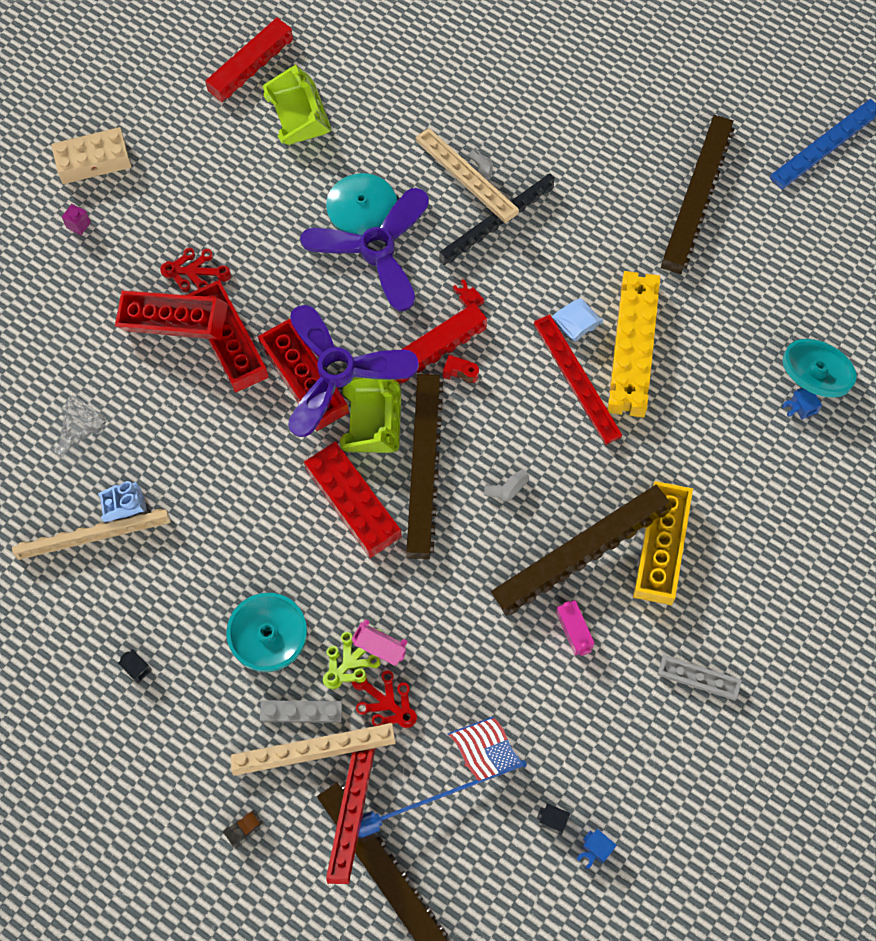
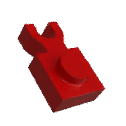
M464 279L461 280L463 288H458L456 285L453 286V291L460 295L459 301L465 308L473 303L477 307L484 303V298L474 287L469 289Z

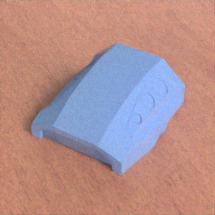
M581 298L571 302L552 316L560 331L573 342L579 340L586 332L595 330L597 326L603 323V319L598 317Z
M126 481L121 485H114L98 493V496L101 498L103 513L101 519L104 522L126 518L147 510L145 497L137 482L131 483Z

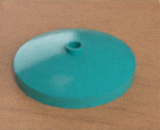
M367 173L349 175L338 181L330 190L326 201L327 215L331 224L337 230L362 235L372 227H381L390 210L397 202V197L391 185L381 177Z
M799 339L790 343L783 354V366L789 377L800 387L813 394L831 398L841 397L849 393L856 382V370L849 358L840 350L825 342L814 339Z
M259 593L248 597L234 609L227 624L226 637L232 654L243 666L258 672H273L287 667L299 657L307 640V624L301 609L288 597L277 593ZM266 633H271L268 637H265Z

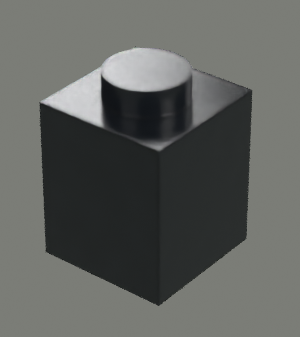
M134 649L130 652H125L118 662L137 684L152 671V668Z
M547 803L545 808H540L536 818L540 820L538 826L562 836L570 813Z

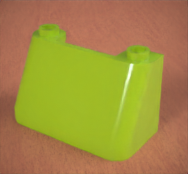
M295 64L262 85L265 92L263 93L264 98L267 102L275 105L282 126L278 134L282 144L291 145L325 135L332 131L315 82L298 65Z
M354 377L351 383L342 389L343 395L351 401L350 430L349 433L343 434L340 439L341 449L345 452L359 453L397 452L400 446L401 388L399 383L394 379L379 380Z

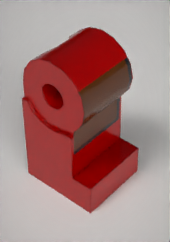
M449 355L443 369V378L450 380L451 376H454L472 384L478 380L479 367L473 362Z

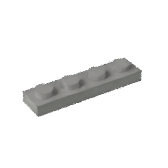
M666 655L662 657L657 676L734 701L738 697L742 682L740 679Z
M261 700L260 722L342 723V701Z

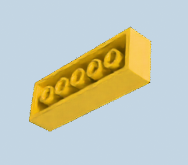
M654 481L653 486L657 484L670 501L671 510H669L666 516L655 519L644 530L633 598L672 605L676 597L693 488Z

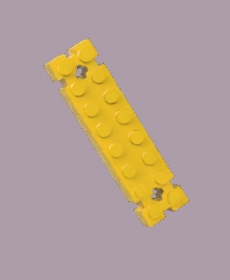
M624 271L621 283L607 410L611 414L622 415L623 411H629V416L644 418L648 404L647 394L650 385L661 275L646 274L645 277H638L639 273Z

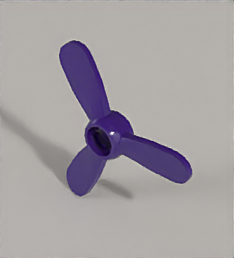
M411 188L395 203L381 227H372L362 235L333 229L308 228L300 236L301 246L311 252L361 253L364 261L377 266L380 284L390 306L399 312L409 310L415 303V293L405 272L393 257L395 251L394 240L412 227L422 216L429 205V197L422 189ZM376 240L384 241L387 244L386 248L380 251H372L368 249L367 245Z
M308 305L295 307L290 315L292 326L303 342L319 358L318 372L320 378L302 398L289 418V430L297 437L310 435L325 414L336 388L348 385L354 377L379 380L407 379L417 372L419 367L418 358L409 350L378 351L352 357L347 350L334 346L328 328L313 307ZM337 361L345 362L348 366L344 372L338 375H331L327 372L329 365Z

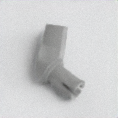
M474 148L468 156L479 166L478 173L489 182L493 170V162L490 158H485L477 148Z
M520 470L510 476L503 486L486 484L484 496L498 497L503 502L510 501L529 481V474L524 470Z

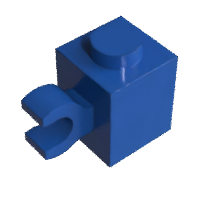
M799 388L794 392L791 401L788 400L783 403L782 408L790 407L792 410L788 411L787 416H793L797 412L802 420L818 413L822 404L816 394Z
M598 828L594 833L590 830L583 839L585 844L582 848L587 852L581 853L577 857V861L579 862L582 858H587L589 863L585 867L586 869L592 866L595 859L603 864L617 845Z

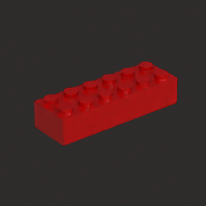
M220 280L187 294L190 296L217 297L228 303L222 339L207 340L234 392L237 393L269 378L267 369Z
M121 290L115 327L127 332L221 340L228 303L217 297Z
M289 318L259 335L258 340L260 347L299 404L320 376L318 372V359L300 338ZM337 388L325 414L315 429L316 432L349 414L348 404Z
M336 441L304 461L306 472L369 558H372L402 538L399 526Z

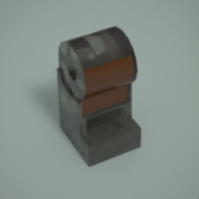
M252 810L241 820L239 819L222 832L231 845L237 849L265 825V822L256 810Z

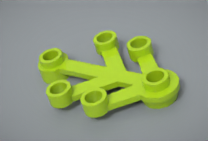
M344 632L341 635V641L343 642V664L338 669L337 658L340 656L338 648L330 646L327 649L329 671L324 674L323 683L328 689H337L344 682L357 681L362 683L366 680L367 675L363 669H356L354 673L345 674L349 669L377 668L381 664L380 658L373 654L368 659H360L366 652L361 648H358L352 654L353 636L350 632ZM359 674H363L362 677L357 678Z

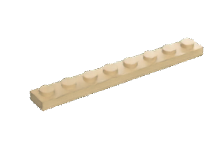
M430 128L415 137L416 142L504 223L519 214V209Z
M156 509L152 513L136 514L128 519H116L114 522L107 524L98 523L95 527L78 528L70 533L61 532L50 538L41 537L33 542H20L17 546L12 547L13 555L18 560L168 524L171 523L170 516L166 509Z
M393 724L379 725L232 754L231 771L233 776L396 744Z

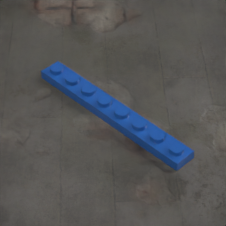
M869 99L772 173L770 179L783 190L876 118V103Z

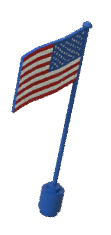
M494 717L447 733L456 743L466 766L477 780L381 817L373 811L367 812L362 815L358 837L363 838L380 831L379 826H382V820L520 767L525 768L527 763L524 760H520L513 751L504 729Z

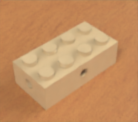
M120 127L51 144L57 172L63 184L131 168L125 139Z

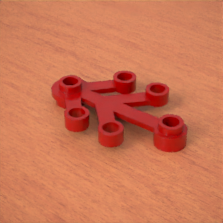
M186 248L183 252L184 255L174 262L167 261L163 263L160 268L162 276L167 279H173L179 285L182 292H188L191 286L189 281L182 279L179 274H186L198 289L202 285L207 286L208 283L201 280L197 275L217 276L218 280L226 282L231 278L229 267L224 265L218 268H200L206 261L212 260L213 253L210 249H204L199 258L187 267H181L186 261L195 258L194 250Z
M387 670L382 673L386 696L369 684L367 678L361 684H357L356 681L351 682L354 689L358 691L365 690L380 702L373 704L358 703L356 711L359 715L363 716L367 713L387 710L395 714L383 717L380 714L374 715L372 718L373 726L398 723L403 728H411L416 724V712L409 706L408 694L410 688L407 683H400L397 687L398 693L401 695L402 708L395 704L392 683L394 675L391 671ZM359 674L357 678L362 677L363 674ZM390 674L392 677L390 680H385L384 676ZM402 686L407 687V691L404 693L400 691ZM365 706L366 710L364 712H360L359 707ZM406 714L411 716L408 721L403 719V716ZM376 718L382 719L380 724L374 723Z

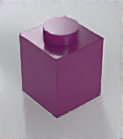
M72 203L61 217L66 228L79 235H82L91 223L87 212Z

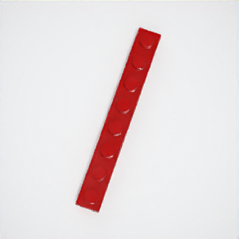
M549 314L534 321V327L604 445L606 446L622 438L621 431L552 316Z
M376 748L352 752L326 875L327 884H349Z

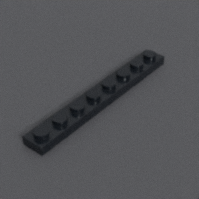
M549 173L510 202L519 209V213L523 212L529 204L537 202L543 194L552 191L555 177ZM494 213L442 249L439 252L440 262L443 265L453 262L462 252H467L476 242H481L490 232H495L504 222Z

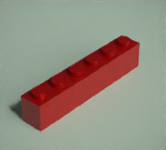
M276 17L205 80L207 91L221 102L231 97L234 91L242 87L272 57L278 55L282 48L291 43L293 40L292 28Z
M473 303L401 350H409L416 355L419 364L416 373H420L430 363L439 361L444 354L453 352L461 343H467L475 334H481L487 327V318L477 305ZM410 377L407 378V379H394V380L397 381V382L400 384V383H405L406 381H408V380L410 379Z

